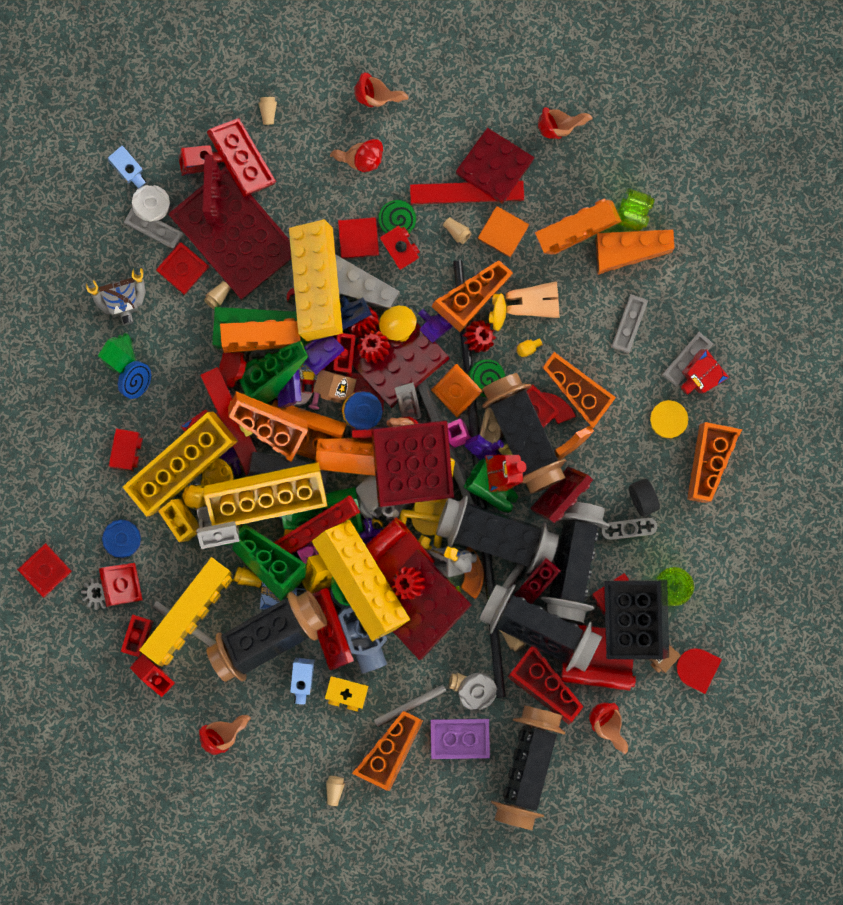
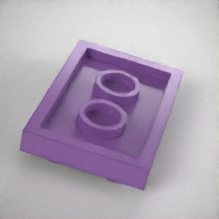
M489 719L431 720V759L490 758Z

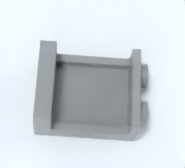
M207 506L197 508L199 519L197 536L201 549L239 542V525H236L235 521L212 526Z

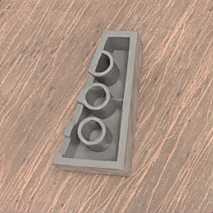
M335 255L339 297L347 296V299L357 301L363 297L367 305L383 310H388L394 306L400 296V291Z

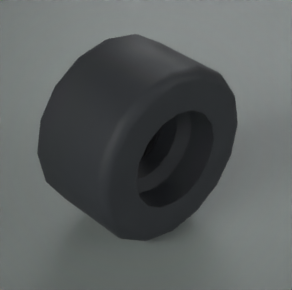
M642 479L629 486L632 502L641 516L644 517L660 509L657 494L648 479Z

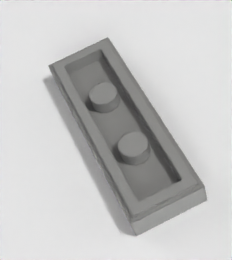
M131 208L124 221L125 225L173 250L183 235V232L160 220L149 222L140 219L134 213L133 208Z
M630 294L611 348L627 354L630 353L648 300Z
M698 332L662 376L677 387L685 378L682 371L700 349L709 350L713 343L702 333Z
M413 382L396 387L395 392L401 417L410 416L415 420L421 418Z

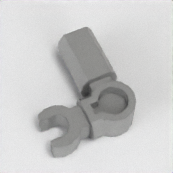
M409 504L385 506L382 509V513L386 516V520L391 522L394 518L399 519L400 511Z

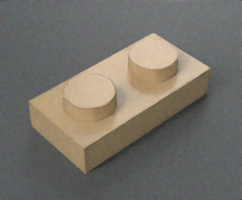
M487 407L480 435L485 440L495 443L500 438L501 429L492 409Z

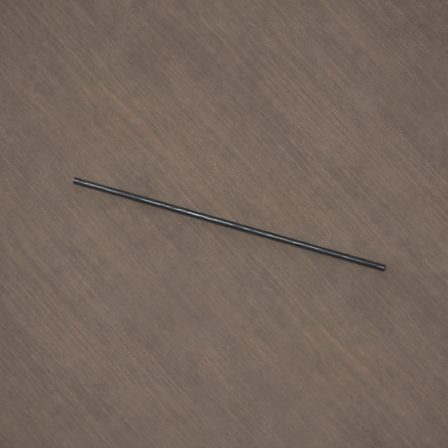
M462 260L453 261L456 288L465 282ZM469 323L460 332L463 368L467 375L473 365L472 352L469 350V344H464L467 338L463 336L464 333H467L465 328L469 326ZM476 399L468 407L471 438L480 434ZM472 453L474 468L481 460ZM476 496L477 506L487 509L486 501ZM482 551L486 601L488 602L495 588L492 554ZM497 623L493 633H490L494 682L497 686L496 698L506 697Z

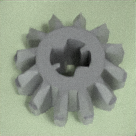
M97 577L96 583L93 578H90L91 585L84 583L88 590H81L82 594H87L82 600L84 602L90 600L87 603L89 608L94 604V609L98 610L100 603L101 607L105 609V597L101 578ZM100 588L102 596H97V599H95L94 590H99Z

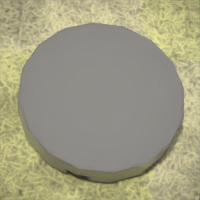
M474 673L467 676L460 683L458 695L462 704L468 709L482 710L490 706L495 700L497 686L487 674Z

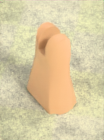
M557 281L516 289L505 294V300H519L520 305L507 306L506 313L560 318Z

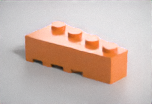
M601 199L595 203V206L583 208L577 214L567 216L561 221L535 232L543 252L555 255L622 221L613 201Z
M673 230L597 233L596 255L598 275L672 253L674 250Z
M498 260L476 276L435 300L432 308L455 329L461 332L493 295L509 280L513 272Z
M294 318L284 319V321L276 322V320H266L264 322L251 321L246 323L220 324L221 343L224 353L280 349L301 341V336L298 334V324Z
M555 352L543 366V370L585 421L594 428L616 397Z
M237 391L228 407L229 417L254 433L258 439L265 441L272 449L278 453L280 452L287 460L292 462L308 431L306 420Z
M707 422L699 425L687 500L703 503L712 501L742 429Z
M372 438L318 439L315 463L319 462L320 470L375 476Z
M403 711L352 774L390 791L423 720Z

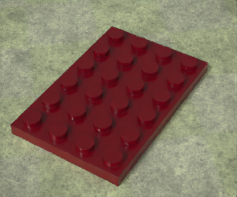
M225 166L220 170V181H217L220 197L219 200H216L217 207H219V218H215V224H207L203 214L204 184L168 213V215L242 301L292 259L290 239L251 194L243 196L228 168Z

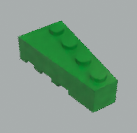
M246 524L239 530V542L233 543L232 550L280 601L286 599L287 594L292 592L305 579L307 564Z

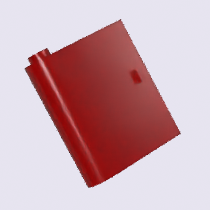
M394 518L365 545L387 582L416 550H420L432 563L435 562L407 526L398 518Z
M576 624L579 626L580 629L583 630L581 634L582 637L584 631L587 628V625ZM591 626L592 632L602 636L586 671L584 672L573 667L566 672V668L574 654L572 653L567 664L564 662L562 664V682L630 691L631 687H635L636 676H633L632 672L634 659H606V628Z

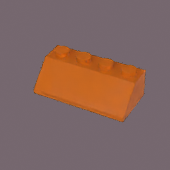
M274 400L273 407L278 408V400ZM293 405L286 408H278L307 421L308 431L296 454L316 460L318 439H339L344 437L347 423Z

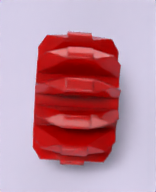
M370 307L372 315L348 327L350 333L356 335V338L361 337L364 339V333L370 335L371 330L377 332L376 327L379 326V318L377 313Z
M484 320L471 322L465 328L467 333L463 335L467 338L464 344H469V350H474L475 353L488 351L494 345L493 340L497 338L492 335L495 330L490 329V323L485 324Z
M371 330L370 335L364 333L365 338L359 339L360 345L357 346L360 357L365 358L368 363L373 361L376 364L378 359L384 361L383 355H389L388 349L390 348L387 336L383 335L380 331L375 334Z
M402 567L401 571L395 572L397 577L391 579L395 582V585L391 588L397 589L395 595H401L403 600L407 598L412 600L415 599V596L421 595L420 589L425 588L421 582L425 579L419 577L421 575L420 571L415 572L414 567H409V569Z

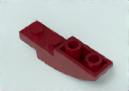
M545 558L514 596L522 597L532 604L561 570Z

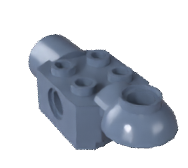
M331 588V598L340 607L337 613L351 654L356 656L361 673L387 665L381 648L387 641L386 635L371 641L352 607L339 603Z

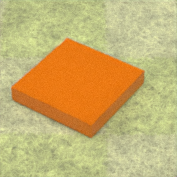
M496 206L480 233L478 240L511 258L529 224Z
M458 364L454 365L431 389L456 417H459L483 392Z

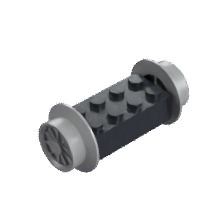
M466 495L460 501L447 499L437 526L436 535L447 538L449 547L455 541L456 543L527 566L528 574L535 568H538L545 558L552 562L559 535L549 532L546 522H543L541 527L467 503L468 496Z
M576 502L573 506L568 507L561 519L567 521L563 522L555 565L561 571L552 581L550 597H541V600L548 604L546 612L556 614L564 621L584 623L586 612L595 608L578 602H584L588 594V588L586 587L592 573L590 565L595 556L594 543L599 535L597 527H610L603 520L605 508Z
M496 584L480 616V620L490 624L491 634L500 617H502L497 629L566 664L572 653H574L566 668V672L573 667L584 672L586 671L602 636L592 632L591 622H589L581 637L583 630L578 625L568 623L562 620L560 616L550 614L544 611L542 607L528 603L522 597L513 595L508 603L515 589V584L508 589Z

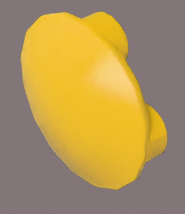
M502 293L493 295L492 304L494 305V310L489 314V323H493V329L496 331H500L506 318V302Z
M393 306L381 316L379 322L380 331L389 340L406 341L415 329L417 318L408 307Z
M218 458L202 472L201 485L206 486L233 480V473L227 462Z

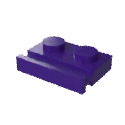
M333 336L312 340L304 347L308 355L304 364L317 375L340 355L344 348Z
M299 369L277 395L278 408H286L302 401Z

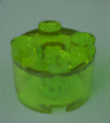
M628 188L625 194H628L627 199H622L618 212L622 222L617 225L640 231L648 225L649 216L647 214L649 209H652L655 199L651 198L649 194Z
M679 567L667 568L655 578L667 579L668 607H677L686 603L694 592L692 577ZM672 582H674V585L678 586V589H676L675 592H673L672 589H669V586L672 585Z

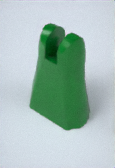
M482 459L474 466L471 472L472 476L466 480L463 486L464 489L487 501L498 510L510 513L513 509V505L510 502H517L519 498L517 493L512 488L507 491L490 492L486 459Z

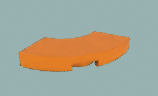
M587 426L576 432L566 443L555 449L554 453L558 461L585 442L594 432L593 428Z
M471 547L466 548L469 552L474 551ZM477 554V561L472 563V570L470 572L464 573V582L461 586V589L475 600L482 589L484 579L482 563Z

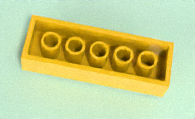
M325 219L290 227L289 236L298 334L306 341L342 334L333 227Z
M207 412L128 481L123 488L146 517L154 515L237 443L238 440L215 412Z
M319 462L204 486V496L212 526L235 521L236 525L327 507V498Z
M350 520L325 530L312 541L371 641L397 630L410 620Z
M211 557L139 651L161 667L167 666L174 657L172 656L176 649L180 650L185 644L184 638L187 634L191 635L195 631L197 621L200 618L204 619L208 614V607L211 603L215 604L219 600L221 590L224 587L228 588L232 583L233 574Z

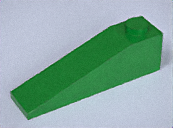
M124 333L123 336L118 335L117 338L108 339L98 354V357L106 367L118 375L124 373L126 370L124 368L129 363L136 361L132 340L127 333Z
M298 341L283 347L274 354L268 353L259 360L253 359L246 364L242 378L239 379L245 394L266 404L272 401L308 358L302 342Z
M356 488L337 490L326 494L327 507L283 515L284 529L294 530L350 495L359 509ZM359 513L349 520L357 532H363Z

